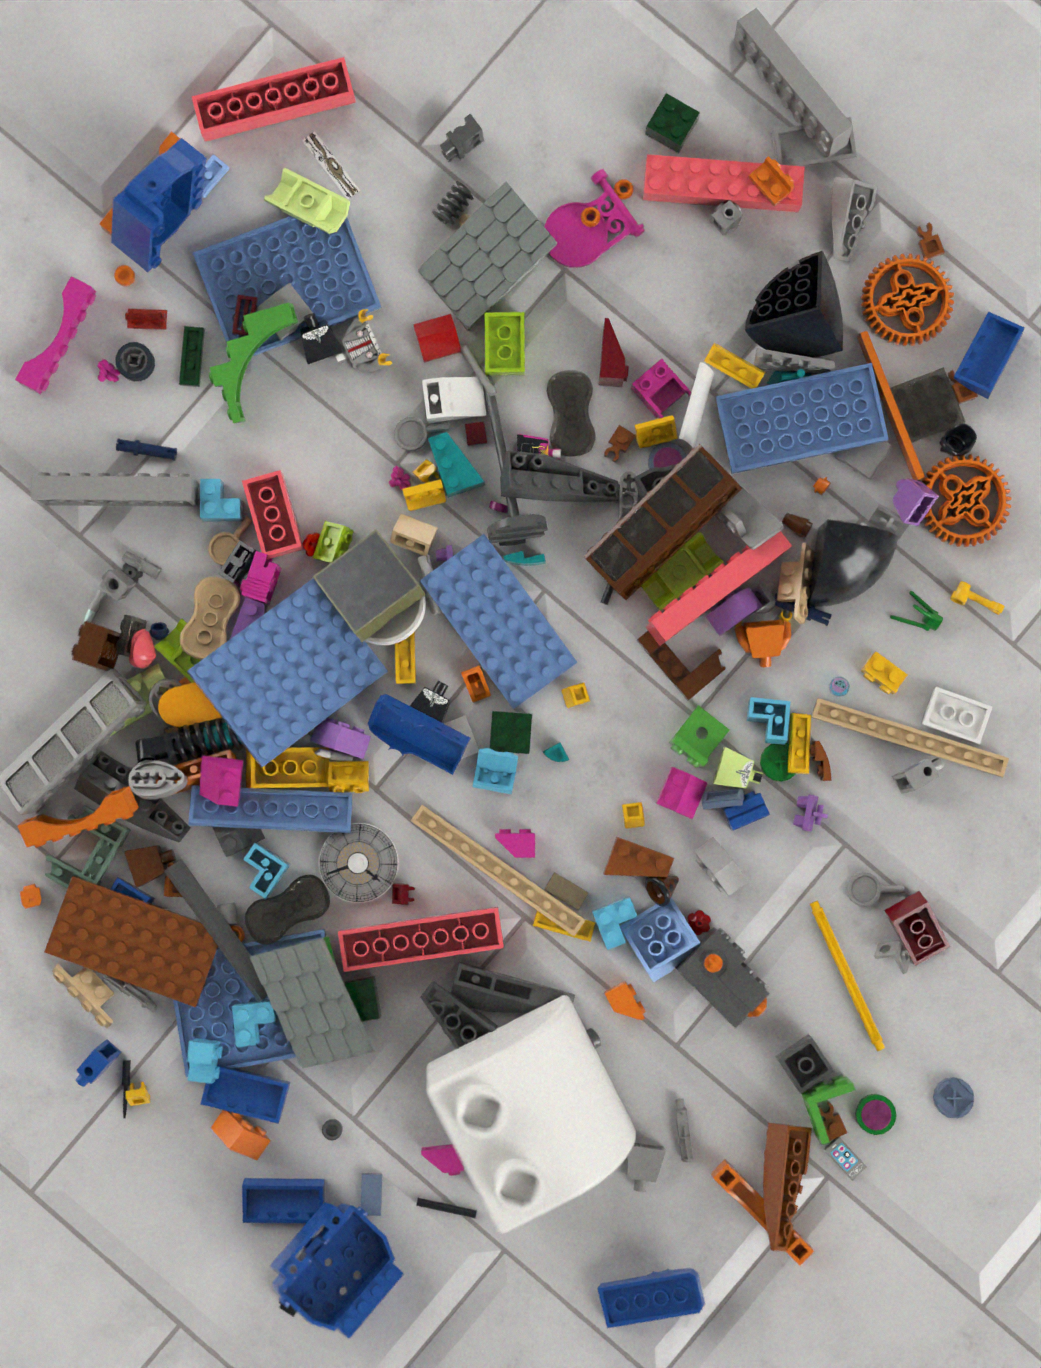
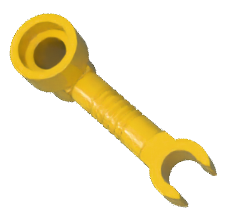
M960 581L956 591H953L950 597L953 602L959 605H965L969 598L987 607L988 610L997 615L1002 613L1005 608L1000 603L988 600L970 591L971 585L964 581Z

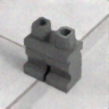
M471 114L464 118V126L456 127L453 133L450 130L446 133L447 140L440 144L441 152L448 162L455 157L461 160L465 157L464 154L484 142L482 128Z

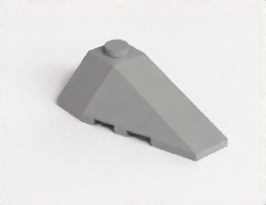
M835 177L831 194L834 259L850 261L858 242L857 235L860 228L863 229L866 224L864 221L865 216L873 208L877 186L855 179Z

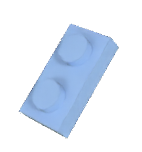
M214 154L205 165L203 198L209 194L229 170V167Z

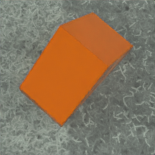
M480 665L461 672L473 703L491 696Z

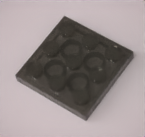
M944 367L890 388L911 443L966 422Z

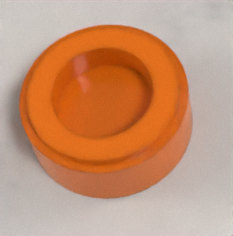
M122 265L115 270L114 277L120 285L129 286L135 280V273L129 266Z

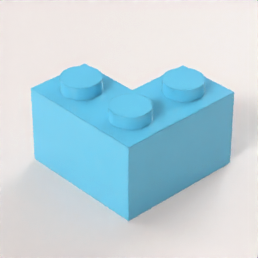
M200 479V519L204 522H242L243 501L240 498H224V482L221 479Z
M750 697L747 721L766 723L765 743L785 745L787 742L791 701Z
M258 842L253 844L243 859L259 870L249 888L265 899L269 898L291 865Z
M630 897L592 911L607 950L626 943L619 924L637 917Z
M269 1000L240 1003L232 1006L236 1047L257 1045L260 1042L258 1024L271 1023L278 1020L277 1013L272 1008Z
M198 1038L189 1041L187 1062H190L188 1081L212 1084L215 1082V1079L219 1078L220 1067L217 1066L218 1058L221 1059L223 1047L220 1046V1041Z

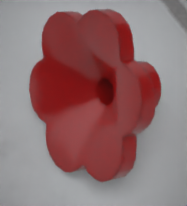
M319 533L308 534L306 539L303 540V549L306 550L307 556L311 557L314 555L320 537Z
M697 910L695 913L688 915V924L695 935H701L702 932L709 931L710 916L705 915L702 910Z

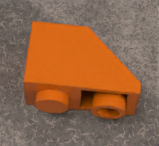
M624 981L604 992L614 1012L638 1020L645 1019L643 1013L646 1011L641 1001L638 1003L635 1001L633 996L636 995L632 984L627 985Z

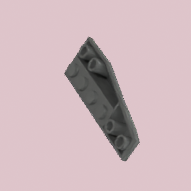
M510 450L506 453L500 476L502 497L558 502H605L619 500L618 481L545 454Z
M100 751L79 775L74 789L98 805H101L103 799L112 791L129 786L128 778L131 770ZM140 777L139 779H135L137 783L139 782V780H142ZM132 791L139 808L133 813L134 816L125 821L180 843L191 827L161 798L142 799Z
M459 962L451 991L452 994L471 1007L486 1012L529 1013L563 995L568 996L572 1004L575 998V994L462 962Z

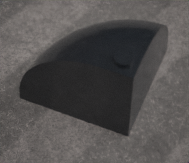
M819 251L798 260L799 264L791 269L787 267L782 270L756 297V304L753 310H749L746 319L745 331L763 349L812 358L843 351V320L838 291L823 251Z
M826 520L818 528L812 579L809 586L810 597L807 600V606H832L847 602L867 591L888 568L896 549L898 537L888 531L870 526Z

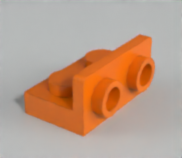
M768 156L764 163L755 169L748 178L775 207L793 191L794 181L790 175L782 172L779 163L775 159H771Z

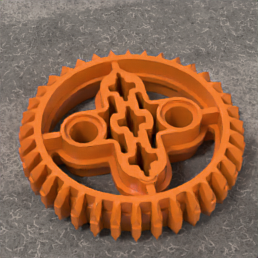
M903 253L899 259L896 255L892 257V261L886 258L885 264L880 262L878 264L879 268L874 267L873 273L868 275L870 280H865L864 282L867 287L862 288V292L865 294L861 296V299L865 302H862L861 307L867 308L863 310V315H869L865 321H872L869 327L877 328L874 332L875 334L883 333L880 337L881 339H884L885 336L889 337L888 343L895 339V345L902 341L903 346H906L908 341L911 346L915 345V340L919 345L923 343V339L928 342L930 337H936V332L940 333L942 327L947 325L945 320L951 318L948 313L953 311V308L950 306L954 304V300L949 298H952L954 293L948 292L953 288L952 285H946L950 279L943 278L946 274L945 271L938 272L940 269L939 265L936 268L933 267L934 261H931L929 264L926 263L927 257H924L921 261L920 255H916L915 259H913L911 253L906 259ZM901 267H913L925 272L935 281L937 286L932 283L915 285L912 274ZM894 269L895 272L890 278L892 292L882 295L878 299L876 306H874L873 295L878 281L887 272ZM897 278H903L906 284H899ZM925 291V294H931V295L928 297L927 295H922V294H923V292ZM938 294H941V309L936 320L929 327L921 331L920 328L925 322L923 308L934 304ZM906 297V299H910L911 301L909 303L908 300L904 301L903 299ZM886 302H887L888 305H893V306L890 308L889 306H884V305H885ZM877 313L884 317L899 315L903 326L913 331V333H901L889 328L881 321ZM909 315L916 316L917 322H911Z
M969 454L967 459L965 455L960 456L959 459L955 455L952 456V461L949 457H946L944 462L940 460L937 463L938 467L935 465L931 467L933 472L928 471L926 473L928 478L924 477L922 482L932 490L935 481L939 478V491L947 499L938 509V520L934 517L931 508L924 517V519L927 518L928 520L924 523V526H932L929 532L937 531L935 538L942 535V542H945L948 538V544L952 545L956 541L957 547L961 546L962 541L964 547H968L969 542L972 546H976L977 541L982 544L984 543V538L987 541L990 540L991 535H997L996 529L1001 530L1003 528L1000 523L1004 524L1007 522L1003 516H1009L1010 514L1005 509L1011 508V505L1006 502L1012 499L1010 496H1006V494L1011 491L1004 488L1008 485V482L1002 483L1001 481L1005 476L997 475L1000 469L992 470L994 467L993 463L987 466V459L980 462V456H977L973 460L972 454ZM955 467H971L983 472L986 477L974 476L964 483L957 475H945L944 472ZM948 481L954 483L955 490L952 491L947 488ZM990 481L994 484L998 494V509L991 523L989 522V510L982 502L990 493ZM983 483L980 490L975 492L974 490H976L977 485ZM960 490H965V491H962V492H960L959 494H957V495L955 496V498H954L953 495H955L956 493H958ZM969 496L966 503L960 505L963 498ZM973 504L975 505L974 507H972V508L969 509L968 511H964V510H967L968 508H970L971 506H973ZM954 509L952 515L950 517L945 518L947 516L946 514H948V511ZM975 510L981 513V520L974 517ZM964 518L970 525L974 527L983 526L984 529L974 534L961 535L948 531L942 527V524L951 526Z

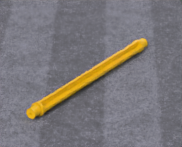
M818 900L810 903L812 914L843 977V981L864 1023L871 1043L874 1044L877 1051L885 1048L882 1042L883 1038L872 1019L823 908L820 907Z

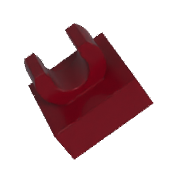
M393 883L392 904L408 905V902H413L415 898H409L408 895L409 891L415 890V888L409 886V884Z

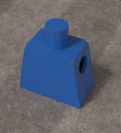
M108 1039L105 1040L77 1069L79 1076L76 1078V1082L82 1087H85L88 1082L92 1084L122 1052Z

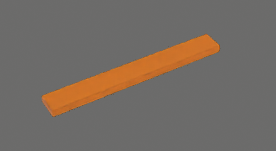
M868 331L861 332L857 336V340L867 364L872 363L878 393L912 479L921 481L925 475Z

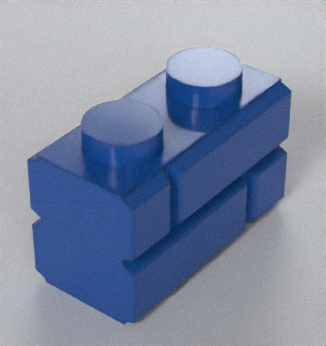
M755 791L744 795L743 805L722 808L732 831L770 815L761 793L755 794Z

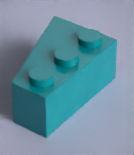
M447 432L428 438L448 498L485 486V481Z

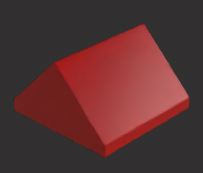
M451 314L413 324L424 362L462 352Z

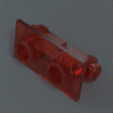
M128 309V312L125 313L128 329L167 330V310Z

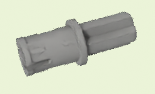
M126 551L122 557L123 562L138 569V572L141 571L154 579L158 578L162 568L146 561V558L142 559L129 551Z

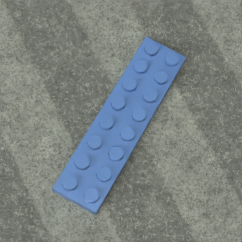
M192 785L189 826L351 833L353 793L241 788L238 806L218 805L199 795L200 786Z

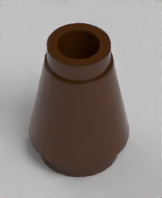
M786 513L782 521L785 526L800 537H806L813 525L809 521L810 519Z

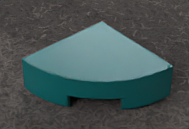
M560 742L543 751L545 756L552 761L565 762L569 760Z

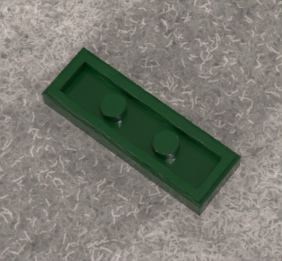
M184 326L179 378L180 386L200 387L205 333L203 327Z

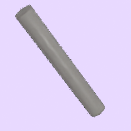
M467 345L461 348L462 353L490 396L495 395L497 391Z

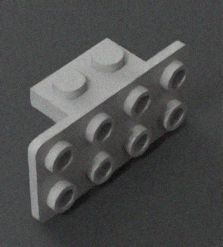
M741 487L742 490L715 516L720 523L726 525L732 534L734 533L750 549L754 550L783 529V524Z

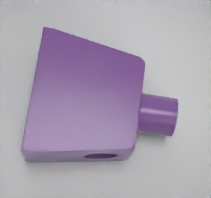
M909 478L900 479L896 483L898 491L893 497L895 508L903 523L919 526L939 496L921 481Z

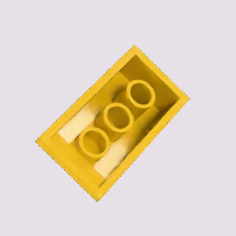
M329 747L287 748L262 768L246 748V788L329 787V758L315 754L318 749L329 750Z

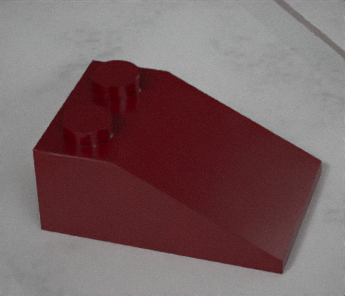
M605 318L599 385L622 387L623 382H627L629 366L625 365L626 359L609 318Z
M920 891L884 910L915 966L950 947L928 901Z

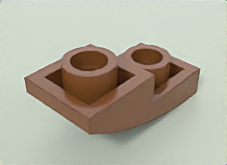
M812 741L810 757H812V761H820V765L817 766V775L821 777V781H832L827 754L820 741Z

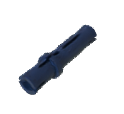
M117 439L116 451L133 453L135 456L141 454L176 460L177 448L141 443L140 440Z
M776 601L775 606L794 613L795 602ZM813 605L811 607L807 606L808 615L806 620L810 621L812 619L828 626L829 620L822 617L831 619L832 614L815 609L816 606Z

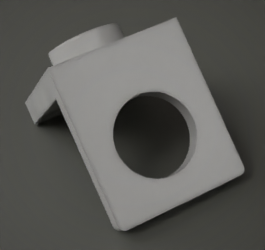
M901 941L878 943L874 955L875 959L894 957L902 974L907 973L910 958L908 951L904 949ZM885 947H891L888 952L881 953V950Z

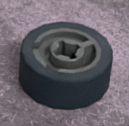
M129 342L123 345L115 357L118 371L126 379L133 382L147 379L155 368V358L152 352L144 344L138 342ZM134 359H138L137 365L132 364Z

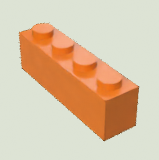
M230 749L208 755L210 757L237 759V756ZM202 757L173 765L183 772L188 780L187 785L175 794L191 790L192 785L200 786ZM158 776V779H155L157 784L159 780H162L160 776ZM178 776L176 780L172 781L177 784V781L181 780V778Z

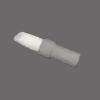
M318 749L315 752L318 756L334 761H353L352 755L339 753V751Z

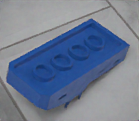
M388 694L381 695L378 698L368 721L369 730L389 745V749L398 750L402 757L404 754H414L452 775L457 769L471 739Z
M668 1268L660 1272L653 1271L646 1276L601 1283L597 1288L607 1328L697 1314L701 1312L705 1305L699 1275L693 1268L669 1270Z

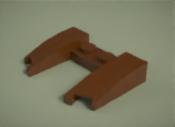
M649 631L636 640L687 701L726 669L721 667L718 656L722 655L720 648L690 673L667 644L664 643L659 646Z

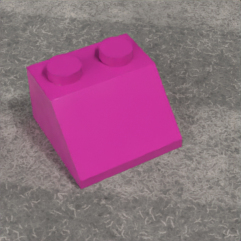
M202 756L199 795L218 805L238 806L243 760Z
M671 767L656 804L693 819L708 783L689 773Z

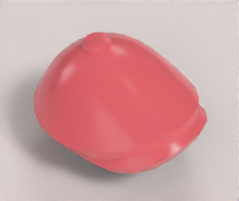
M141 629L132 637L129 663L134 667L144 669L154 661L156 651L150 633L146 629Z

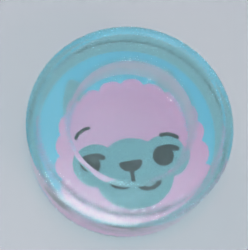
M844 677L833 678L829 683V691L836 697L846 695L850 689L849 682Z

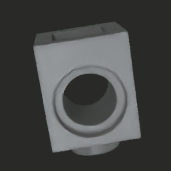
M116 568L108 570L102 576L103 581L99 586L116 601L127 597L136 582L122 570ZM115 579L118 581V587L114 583Z

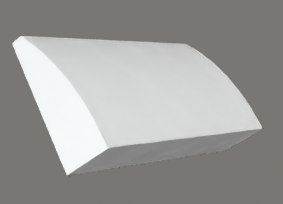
M702 362L699 364L678 446L690 450L695 445L714 376L712 369Z

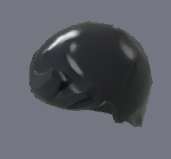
M958 424L945 432V435L939 442L942 446L940 451L951 456L956 455L957 457L965 455L975 445L977 435L968 424Z

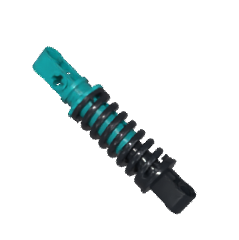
M218 718L214 720L215 725H210V721H205L203 730L200 729L199 723H194V732L191 733L189 726L184 725V734L179 735L177 727H165L163 736L137 740L135 747L138 763L145 760L157 761L169 758L171 765H174L182 760L188 761L191 758V754L195 759H198L202 753L204 756L211 755L212 750L214 753L222 752L223 748L225 751L229 749L232 751L233 745L237 750H241L244 744L226 721L221 723Z

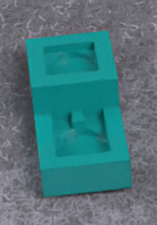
M523 551L503 556L504 562L514 565L534 566L546 564L544 554L524 558Z

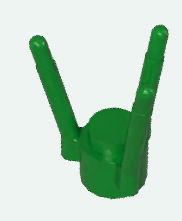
M910 591L909 594L928 610L926 612L916 604L913 605L914 609L924 615L922 619L924 624L894 615L890 616L891 619L923 628L926 631H929V629L936 631L943 621V617L938 615L939 612L932 609L913 591Z

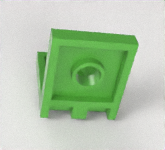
M698 705L670 740L669 744L672 745L671 749L678 755L683 754L688 758L686 761L693 767H704L709 761L707 758L729 732V729ZM700 727L705 728L707 731V736L704 739H699L696 736V731Z
M843 1075L833 1077L831 1082L825 1084L823 1081L813 1085V1088L801 1093L815 1136L822 1145L830 1143L817 1103L855 1091L853 1082L849 1078L843 1077Z

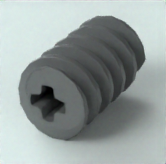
M456 181L457 186L453 185L451 187L452 192L448 191L446 193L447 198L443 197L441 199L442 204H437L438 210L433 209L432 211L433 215L444 224L450 223L453 225L452 217L459 218L457 210L462 213L464 212L461 205L463 204L468 207L469 204L466 199H474L470 190L459 181Z

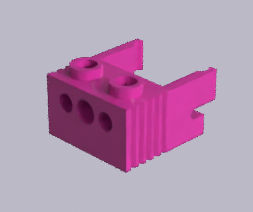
M660 359L631 385V390L639 396V399L644 402L643 404L656 418H663L664 416L661 414L685 393L688 394V397L692 393L680 378L673 373V370L666 365V362H663V359Z
M256 551L247 579H243L241 583V595L270 606L282 568L278 564L273 563V559L266 560L267 554Z

